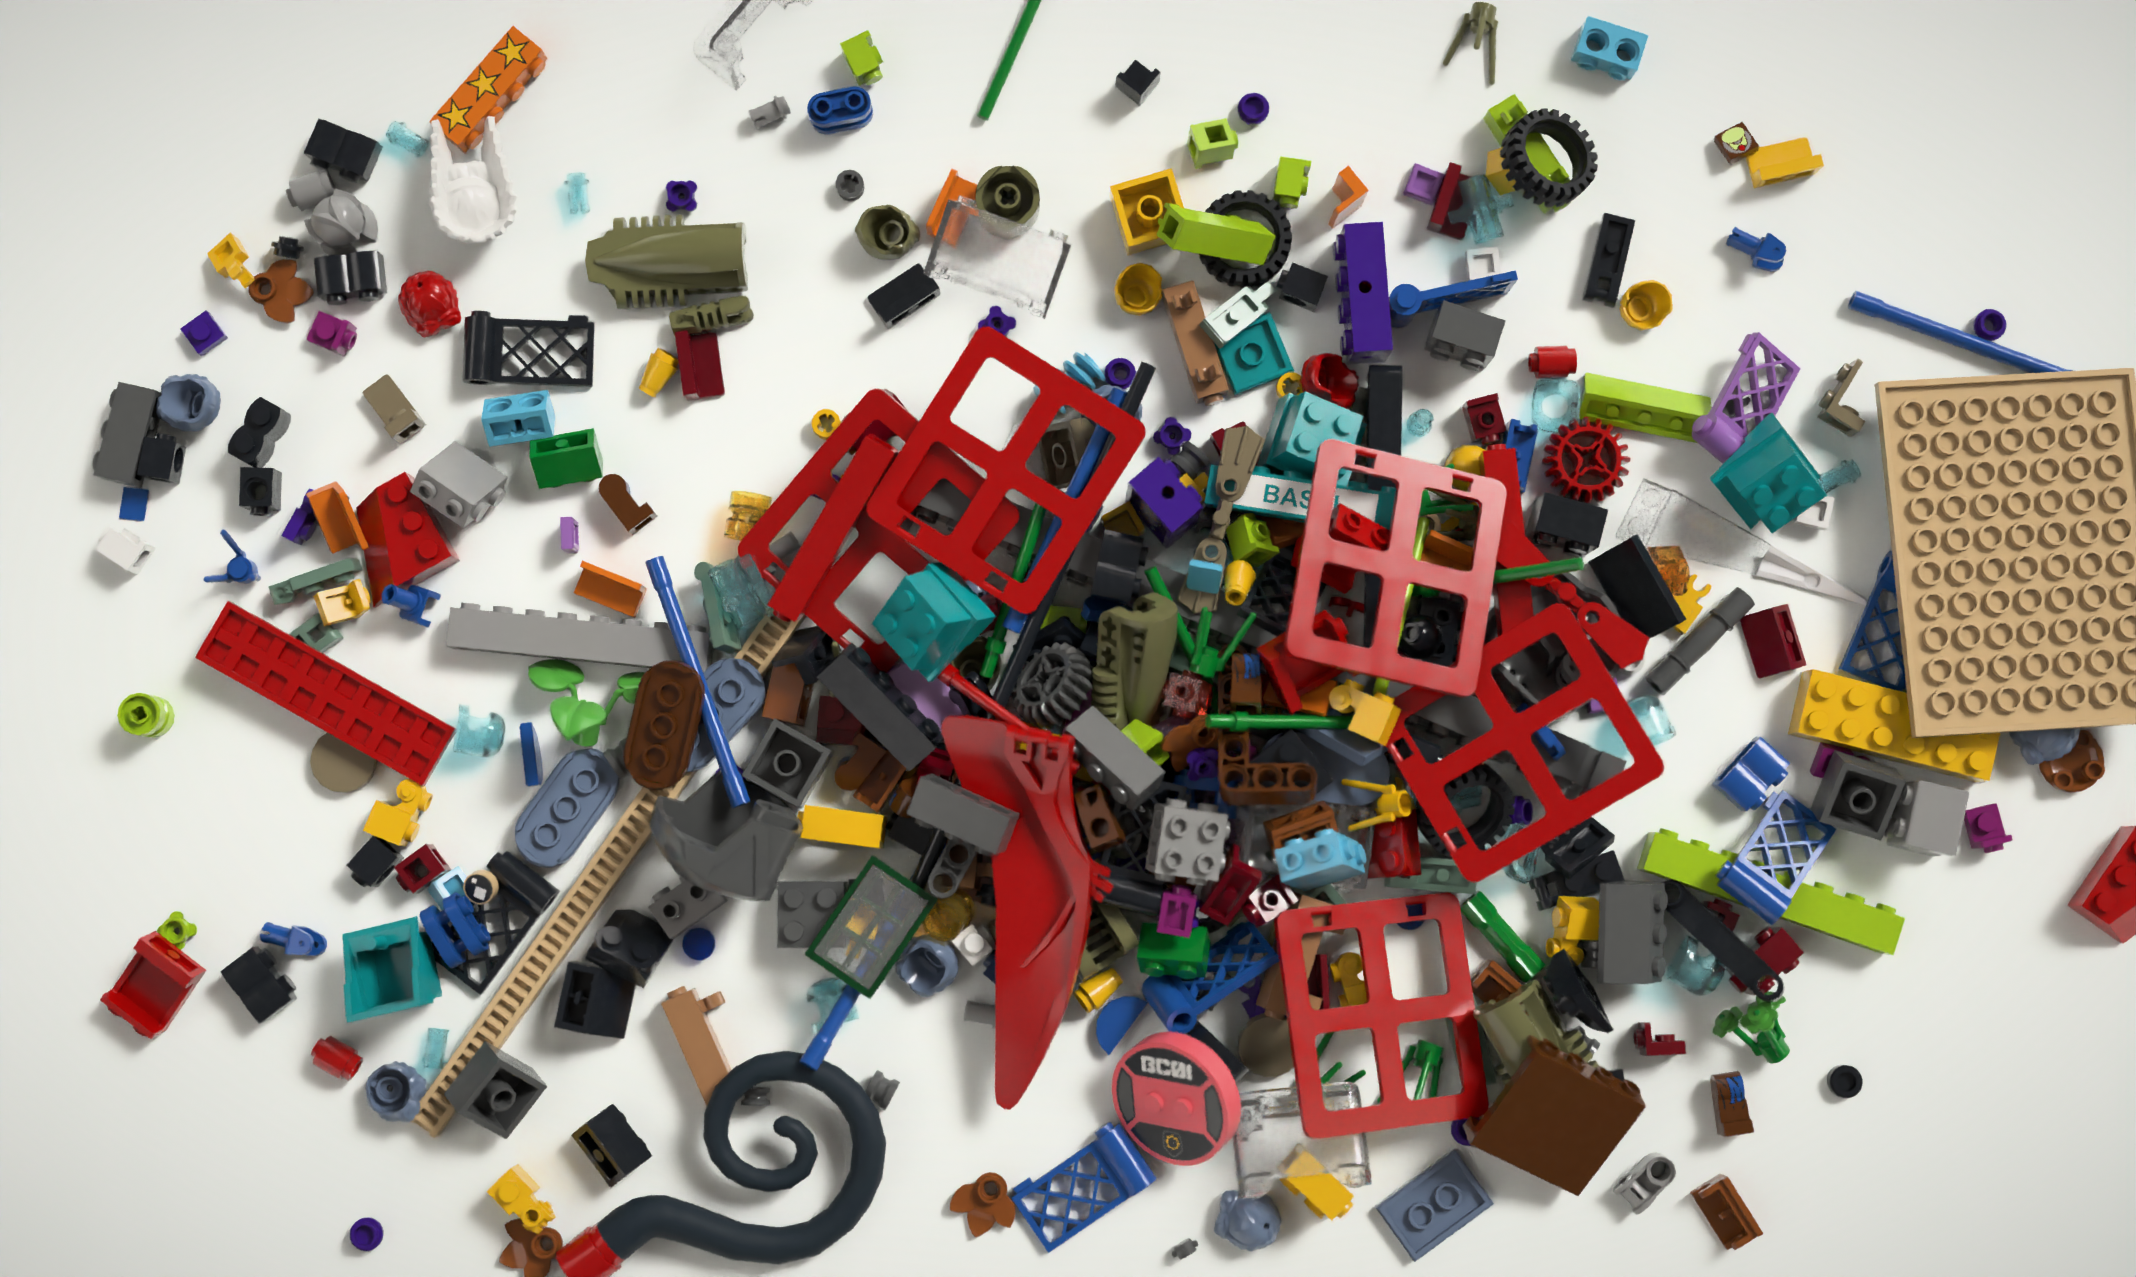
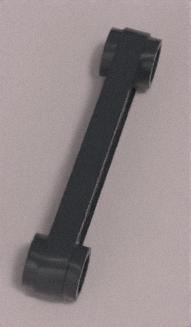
M1674 880L1662 882L1665 883V891L1671 888H1676L1680 891L1679 898L1675 902L1667 903L1665 909L1759 999L1768 1003L1781 999L1785 991L1784 982L1770 966L1681 883ZM1767 979H1773L1778 983L1777 990L1770 995H1765L1760 991L1762 982Z

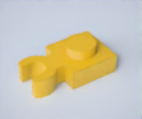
M1696 574L1686 579L1684 593L1678 589L1672 592L1686 617L1685 621L1672 628L1682 635L1687 632L1704 608L1696 601L1706 596L1711 590L1710 584H1706L1701 591L1694 589L1693 582L1698 577Z

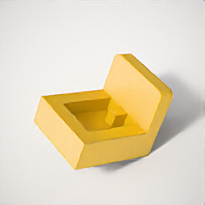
M360 579L353 580L346 586L317 592L313 596L324 626L360 618L370 609V595L368 590L362 586Z

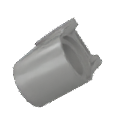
M1649 1153L1631 1171L1620 1178L1612 1190L1617 1195L1621 1194L1633 1206V1212L1639 1215L1674 1180L1676 1176L1675 1165L1661 1153ZM1657 1161H1663L1666 1166L1665 1172L1660 1177H1653L1651 1175L1652 1165ZM1631 1188L1639 1194V1197L1631 1191Z

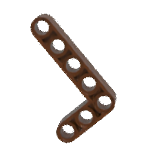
M1229 644L1221 648L1218 655L1219 658H1221ZM1238 644L1227 663L1232 661L1233 654H1247L1246 649ZM1227 664L1224 672L1218 671V715H1229L1231 712V696L1226 693L1231 691L1232 666ZM1240 705L1241 707H1244V708H1248V707H1249V705ZM1218 728L1219 793L1224 802L1231 805H1302L1314 799L1317 791V775L1313 767L1304 763L1249 764V728L1245 732H1232L1229 728ZM1232 750L1242 753L1238 757L1226 755V753ZM1268 780L1276 785L1271 788H1265L1260 783ZM1303 780L1308 782L1309 785L1300 788L1295 786L1294 783ZM1230 781H1238L1242 785L1238 788H1230L1226 784Z

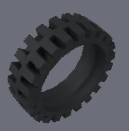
M1541 108L1539 111L1534 110L1526 114L1507 132L1501 144L1503 148L1500 151V157L1505 158L1501 162L1502 168L1510 170L1505 175L1508 181L1513 179L1516 181L1512 187L1517 192L1522 188L1524 190L1522 197L1528 200L1534 196L1533 203L1541 205L1544 202L1545 207H1552L1554 205L1560 207L1574 200L1594 180L1596 176L1594 173L1598 169V164L1594 163L1598 159L1597 152H1591L1595 144L1593 140L1586 141V138L1589 136L1587 130L1585 129L1580 132L1578 128L1581 124L1577 120L1570 123L1571 116L1564 113L1559 117V110L1556 109L1548 112V108ZM1537 132L1548 135L1563 147L1572 164V179L1569 183L1562 184L1550 181L1535 169L1526 152V137L1529 133Z
M1236 190L1233 194L1226 193L1220 199L1213 201L1205 211L1223 216L1231 211L1241 209L1256 211L1265 217L1274 229V235L1276 236L1274 251L1264 265H1259L1256 268L1243 270L1231 267L1222 261L1220 257L1199 254L1202 265H1205L1206 271L1210 275L1213 274L1217 281L1221 283L1222 281L1226 282L1227 286H1240V288L1260 286L1261 283L1271 280L1274 275L1278 274L1289 256L1292 243L1289 219L1287 220L1283 208L1280 209L1274 199L1269 200L1266 194H1255L1254 190H1247V192Z
M1481 763L1444 786V792L1450 800L1455 794L1468 787L1481 785L1490 789V802L1485 813L1475 824L1466 828L1477 848L1485 851L1486 843L1493 846L1497 843L1494 837L1496 835L1502 837L1506 833L1502 826H1510L1512 820L1509 815H1514L1515 808L1512 804L1515 803V800L1511 794L1513 792L1504 779L1489 765ZM1416 800L1415 805L1418 807L1416 809L1417 826L1420 832L1435 850L1451 857L1419 801ZM1460 831L1447 832L1456 849L1467 844Z

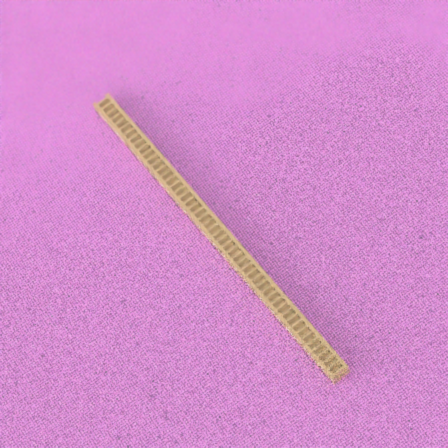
M770 607L734 659H743L749 662L764 678L772 666L771 661L776 653L782 649L807 617L805 614L796 622L792 620L785 622L772 613L774 609ZM697 771L686 772L679 782L661 790L642 787L421 1099L420 1112L411 1121L412 1123L418 1124L429 1132V1135L433 1138L440 1136L457 1112L444 1093L485 1041L499 1049L503 1047L653 835L649 824L657 798L664 796L677 800Z

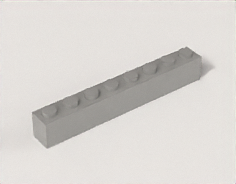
M462 602L460 608L450 607L446 646L452 649L652 668L654 665L666 660L681 661L669 624L666 622H655L654 627L641 626V620L622 619V624L609 623V617L590 615L589 621L577 620V614L558 612L557 618L545 617V611L525 609V614L512 613L513 608L505 606H493V611L480 610L481 605ZM687 625L704 673L711 665L713 645L709 639V634L706 633V627Z

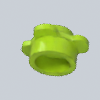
M174 911L170 914V918L158 927L157 932L182 950L188 938L196 935L197 926L184 919L182 912ZM175 928L180 929L178 934L175 933Z

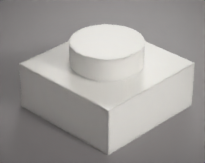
M1498 246L1468 249L1465 251L1468 281L1501 274Z
M1824 497L1794 518L1793 523L1824 531L1827 530L1835 498Z

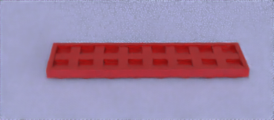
M227 601L195 656L196 659L422 786L427 784L458 730L232 601Z

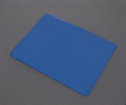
M124 487L119 518L144 521L149 490Z

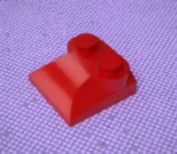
M1412 809L1409 816L1396 817L1394 821L1382 822L1361 829L1362 847L1366 854V863H1363L1365 879L1422 875L1416 809ZM1376 816L1363 818L1360 817V821L1367 820Z

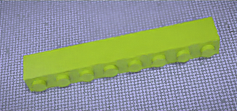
M1660 828L1659 833L1648 832L1637 870L1666 880L1678 881L1683 886L1746 907L1717 885L1720 879L1715 876L1727 860L1733 863L1738 855L1737 853L1723 849L1721 854L1710 851V844L1691 839L1690 843L1678 840V833ZM1753 860L1752 862L1756 866H1765L1760 861ZM1784 871L1783 876L1775 873L1777 882L1788 889L1791 885L1788 871ZM1802 882L1791 898L1792 901L1788 908L1779 918L1874 952L1893 956L1905 921L1904 917L1895 915L1897 909L1880 903H1877L1876 908L1864 904L1866 898L1846 892L1845 897L1833 893L1834 887L1820 882H1815L1814 886Z

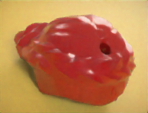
M427 270L409 276L406 282L402 284L401 292L398 295L401 313L406 317L408 324L414 327L422 337L427 338L436 335L440 330L448 329L460 323L462 318L458 308L457 291L453 288L451 281L446 280L439 273Z
M1320 353L1309 357L1304 362L1301 371L1300 383L1303 392L1306 391L1350 410V407L1355 402V393L1359 387V376L1356 371L1349 369L1342 362L1343 358L1340 355Z

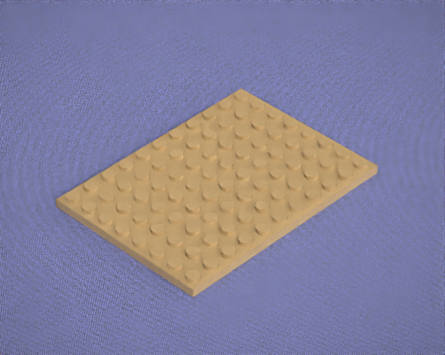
M2116 368L1880 381L1874 384L1912 738L2136 725L2135 369Z

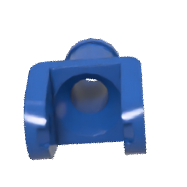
M1736 226L1733 228L1732 234L1729 235L1725 244L1750 255L1751 260H1753L1752 267L1769 272H1775L1782 267L1786 254L1785 244L1768 232L1765 237L1762 236L1760 239L1738 229Z
M389 584L384 588L382 592L383 603L399 608L400 618L428 628L430 627L431 622L421 618L428 597L440 600L441 594L416 585H410L408 590L393 584Z
M266 922L261 929L270 933L268 935L260 933L261 942L284 947V954L319 956L327 948L325 936L306 926L292 925L290 929L273 924L272 922Z

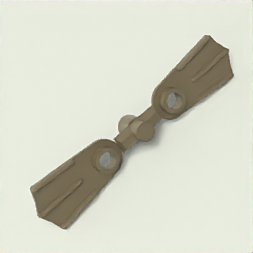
M1249 426L1225 429L1215 485L1216 492L1221 499H1219L1216 512L1212 516L1210 538L1200 542L1193 557L1194 560L1220 564L1223 566V573L1227 550L1221 540H1223L1225 531L1230 525L1233 501L1243 496L1265 442V438L1255 433ZM1230 480L1237 484V488L1232 492L1226 491L1224 488V484ZM1210 546H1214L1218 550V554L1214 558H1209L1205 554L1206 549ZM1187 572L1177 601L1185 605L1194 614L1201 613L1203 607H1207L1210 612L1217 611L1221 584L1218 594L1188 589L1186 585Z

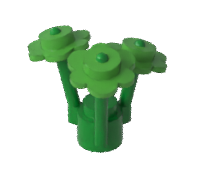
M1769 991V992H1766L1765 995H1770V994H1773L1774 992ZM1784 996L1772 1003L1764 1002L1756 997V1001L1748 1005L1747 1014L1744 1016L1737 1006L1732 1007L1730 1010H1724L1715 1019L1716 1025L1712 1030L1714 1035L1722 1038L1727 1033L1733 1031L1752 1049L1756 1056L1763 1055L1770 1064L1778 1063L1789 1055L1790 1048L1784 1040L1786 1035L1780 1027L1777 1019L1779 1014L1776 1010L1780 1007V1004L1786 1002ZM1738 1020H1740V1023L1744 1028H1748L1751 1034H1756L1759 1031H1762L1757 1036L1758 1042L1753 1041L1744 1031H1742L1738 1027Z

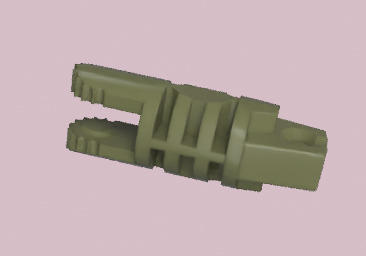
M746 295L720 299L719 302L710 301V304L701 303V306L692 305L669 313V320L674 335L675 332L685 330L689 334L703 333V330L712 331L713 328L717 330L721 329L722 326L726 328L752 321L754 313L752 308H750L749 298Z

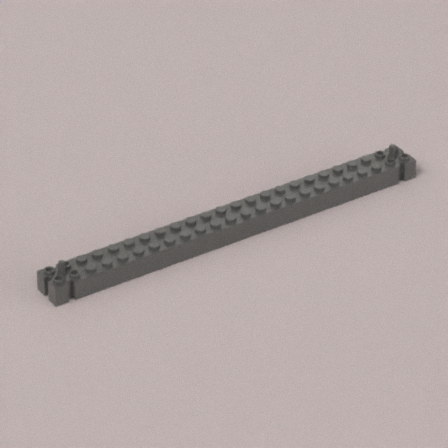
M942 478L911 514L915 517L918 514V518L934 525L937 520L948 526L947 530L952 532L971 503V500L949 480ZM1014 503L1020 511L1019 521L998 546L1006 549L1007 555L1017 560L1033 510ZM1044 517L1031 557L1033 561L1053 520L1050 517ZM907 518L900 527L909 532L913 521ZM1084 533L1066 570L1067 581L1080 587H1084L1086 583L1093 585L1102 539ZM1146 559L1145 567L1138 565L1136 578L1142 579L1138 597L1154 592L1144 571L1156 566L1173 602H1175L1184 624L1187 625L1188 632L1197 636L1201 613L1194 614L1185 605L1177 601L1186 575ZM1220 590L1217 611L1212 612L1209 635L1217 638L1215 643L1222 647L1231 643L1246 621L1237 615L1243 603L1238 606L1229 604L1225 599V591ZM1131 597L1130 605H1126V606H1128V607H1130V608L1133 609L1134 601H1135L1137 598H1132V597ZM1249 606L1250 609L1259 614H1266L1261 606ZM1280 621L1283 627L1287 628L1288 621ZM1252 623L1239 645L1246 649L1247 654L1258 653L1256 648L1277 636ZM1345 671L1330 679L1337 681L1338 686L1343 685L1346 679H1350L1365 686L1364 693L1374 696L1373 690L1376 677L1363 674L1353 677ZM1390 681L1386 695L1395 698L1414 686ZM1447 694L1408 717L1404 723L1409 726L1421 724L1427 727L1426 733L1440 739L1448 736L1457 740L1455 745L1460 748L1493 728V723L1479 699L1471 695L1457 697ZM1550 729L1566 751L1563 757L1558 761H1554L1532 734L1531 736L1532 743L1560 789L1564 790V788H1567L1564 796L1569 800L1579 797L1622 772L1627 762ZM1502 751L1489 759L1502 765L1504 762H1511L1517 765L1515 770L1523 774L1509 751Z

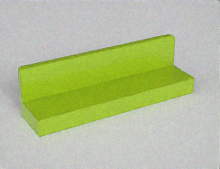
M1585 373L1584 392L1577 410V419L1582 420L1583 417H1588L1590 422H1594L1599 418L1604 425L1611 424L1614 427L1697 443L1692 438V426L1700 416L1707 415L1710 412L1712 405L1710 397Z

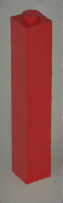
M872 433L865 436L767 604L774 609L772 613L785 622H790L791 620L796 622L802 618L865 511L869 499L900 450Z
M1506 444L1489 445L1478 457L1480 476L1496 479L1504 484L1507 495L1502 525L1511 521L1525 535L1516 449H1506ZM1496 562L1495 570L1506 569ZM1524 580L1493 584L1497 633L1500 636L1534 616L1531 585Z

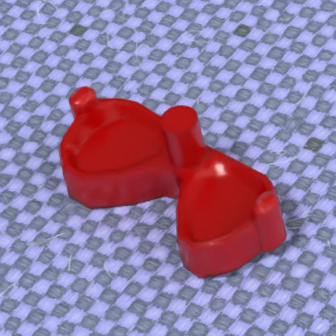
M1335 596L1330 598L1328 607L1332 605L1348 607L1345 615L1351 618L1354 610L1364 614L1363 603L1344 597Z

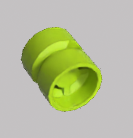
M135 693L127 696L118 707L117 717L121 727L128 733L156 738L163 736L171 729L175 714L173 707L166 699L145 693Z

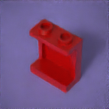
M1339 503L1332 509L1328 534L1331 539L1385 552L1389 530ZM1302 536L1295 543L1291 563L1295 568L1298 565ZM1324 564L1320 581L1346 594L1353 587L1357 571Z
M1326 610L1314 615L1312 632L1315 636L1347 643L1345 636L1348 635V630L1339 617L1335 619ZM1286 632L1256 649L1278 701L1293 714L1303 708L1300 696L1346 670L1290 657L1284 648ZM1347 671L1353 677L1359 675V673Z
M156 931L139 938L133 947L137 951L114 987L100 998V1001L107 1006V1009L112 1014L122 1017L133 1026V1029L138 1034L150 1039L168 1029L207 971Z

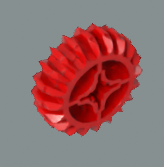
M1583 417L1580 425L1576 419H1571L1569 421V428L1563 424L1557 428L1560 435L1552 433L1549 436L1550 442L1554 445L1544 446L1543 451L1552 456L1544 457L1542 464L1551 465L1552 467L1544 472V476L1550 477L1554 475L1556 478L1550 483V487L1555 488L1559 484L1563 487L1559 492V496L1564 497L1570 491L1572 492L1570 499L1578 501L1581 494L1583 503L1589 504L1593 495L1594 499L1599 503L1604 500L1603 492L1611 497L1615 494L1613 486L1617 488L1623 486L1624 482L1619 476H1627L1629 470L1621 465L1628 464L1631 458L1621 456V453L1629 447L1627 444L1618 445L1617 441L1623 437L1621 433H1617L1615 436L1609 434L1613 430V425L1609 424L1603 430L1601 429L1602 420L1599 418L1594 421L1592 426H1590L1588 417ZM1578 436H1587L1595 439L1589 447H1582L1577 443L1573 445L1568 442L1571 438ZM1603 446L1609 454L1610 470L1606 468L1607 464L1600 457ZM1594 450L1590 455V464L1579 471L1583 462L1582 457ZM1562 451L1566 453L1565 457L1572 463V470L1569 476L1562 464ZM1584 474H1590L1595 478L1599 476L1604 479L1602 483L1596 485H1583L1577 482Z

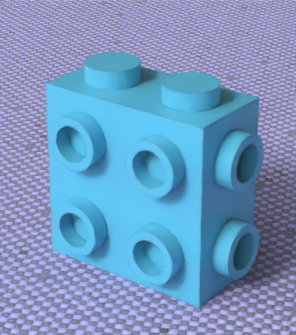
M1334 829L1319 831L1315 833V838L1306 841L1304 839L1289 840L1284 843L1285 847L1274 850L1281 882L1302 891H1308L1365 874L1363 863H1366V854L1362 845L1344 834L1335 832Z

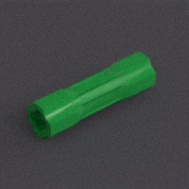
M1476 891V894H1472L1460 905L1461 913L1484 935L1522 982L1526 983L1544 968L1545 963L1530 946L1521 940L1481 891Z

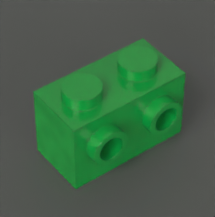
M594 428L553 435L550 438L530 440L529 459L539 489L558 488L566 484L591 482L595 479L603 478V457Z
M1142 922L1136 956L1141 973L1152 977L1175 975L1183 979L1206 978L1211 945L1207 927L1198 926L1192 928L1190 938L1157 932L1158 923Z

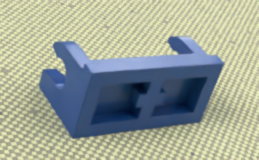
M1511 418L1505 425L1507 431L1503 434L1502 444H1506V449H1516L1520 493H1525L1538 426L1535 424H1531V426L1521 425L1520 420Z

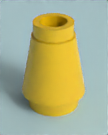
M658 347L655 353L650 354L638 388L655 398L658 392L662 390L679 370L677 367L679 364L678 358Z
M1236 560L1231 562L1223 573L1225 599L1234 606L1241 605L1245 601L1256 580V573L1252 565L1244 560Z
M1111 967L1107 971L1078 984V989L1073 994L1087 1013L1094 1009L1098 1011L1119 986L1123 984V980L1115 969Z

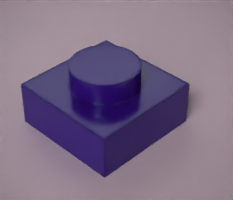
M207 310L180 328L200 356H204L228 338Z

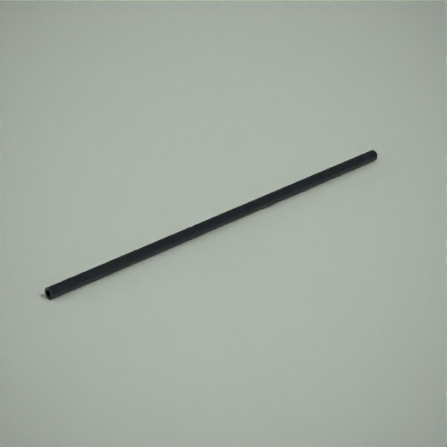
M1142 361L1121 406L1122 410L1135 417L1156 370V367ZM1111 432L1107 437L1087 484L1115 442V436ZM1077 546L1037 609L1027 617L992 696V699L1004 708H1006ZM987 711L983 716L985 719L999 721ZM957 776L954 784L962 787ZM936 827L932 831L911 879L913 883L924 890L947 840V837L944 835L945 831ZM905 892L900 906L909 910L916 899Z

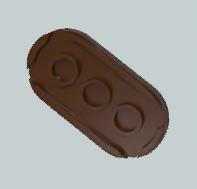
M662 661L650 668L639 682L623 758L626 769L629 770L634 781L647 789L661 790L676 784L685 776L690 765L705 700V687L698 672L682 661Z

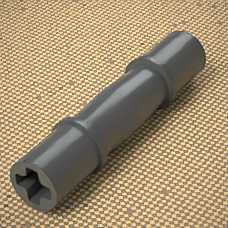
M1736 587L1719 605L1710 610L1711 615L1691 631L1673 652L1669 651L1667 656L1645 677L1648 684L1664 696L1685 674L1691 672L1690 667L1702 658L1726 631L1734 629V626L1755 606L1753 599L1744 590Z

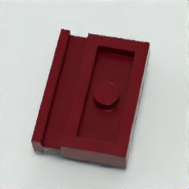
M820 695L816 742L856 746L852 741L854 734L862 723L836 697Z

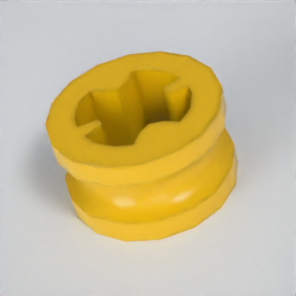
M1289 372L1281 376L1276 385L1277 396L1281 398L1286 395L1283 389L1286 386L1284 382L1287 380L1291 384L1297 382L1299 387H1297L1296 392L1298 394L1303 393L1300 383L1301 375Z
M830 409L818 411L812 419V428L815 434L824 440H827L841 424L839 416ZM825 416L828 420H830V417L835 420L832 423L833 430L827 432L826 429L823 432L818 429L822 425L820 419Z

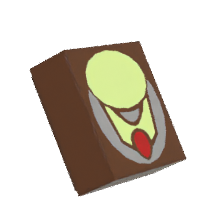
M1743 121L1714 136V143L1729 165L1746 158L1759 149L1758 143Z

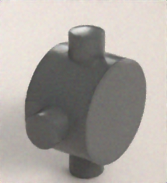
M1187 1238L1176 1244L1171 1254L1174 1258L1178 1256L1179 1259H1183L1194 1253L1199 1244L1197 1240L1192 1241L1191 1238Z

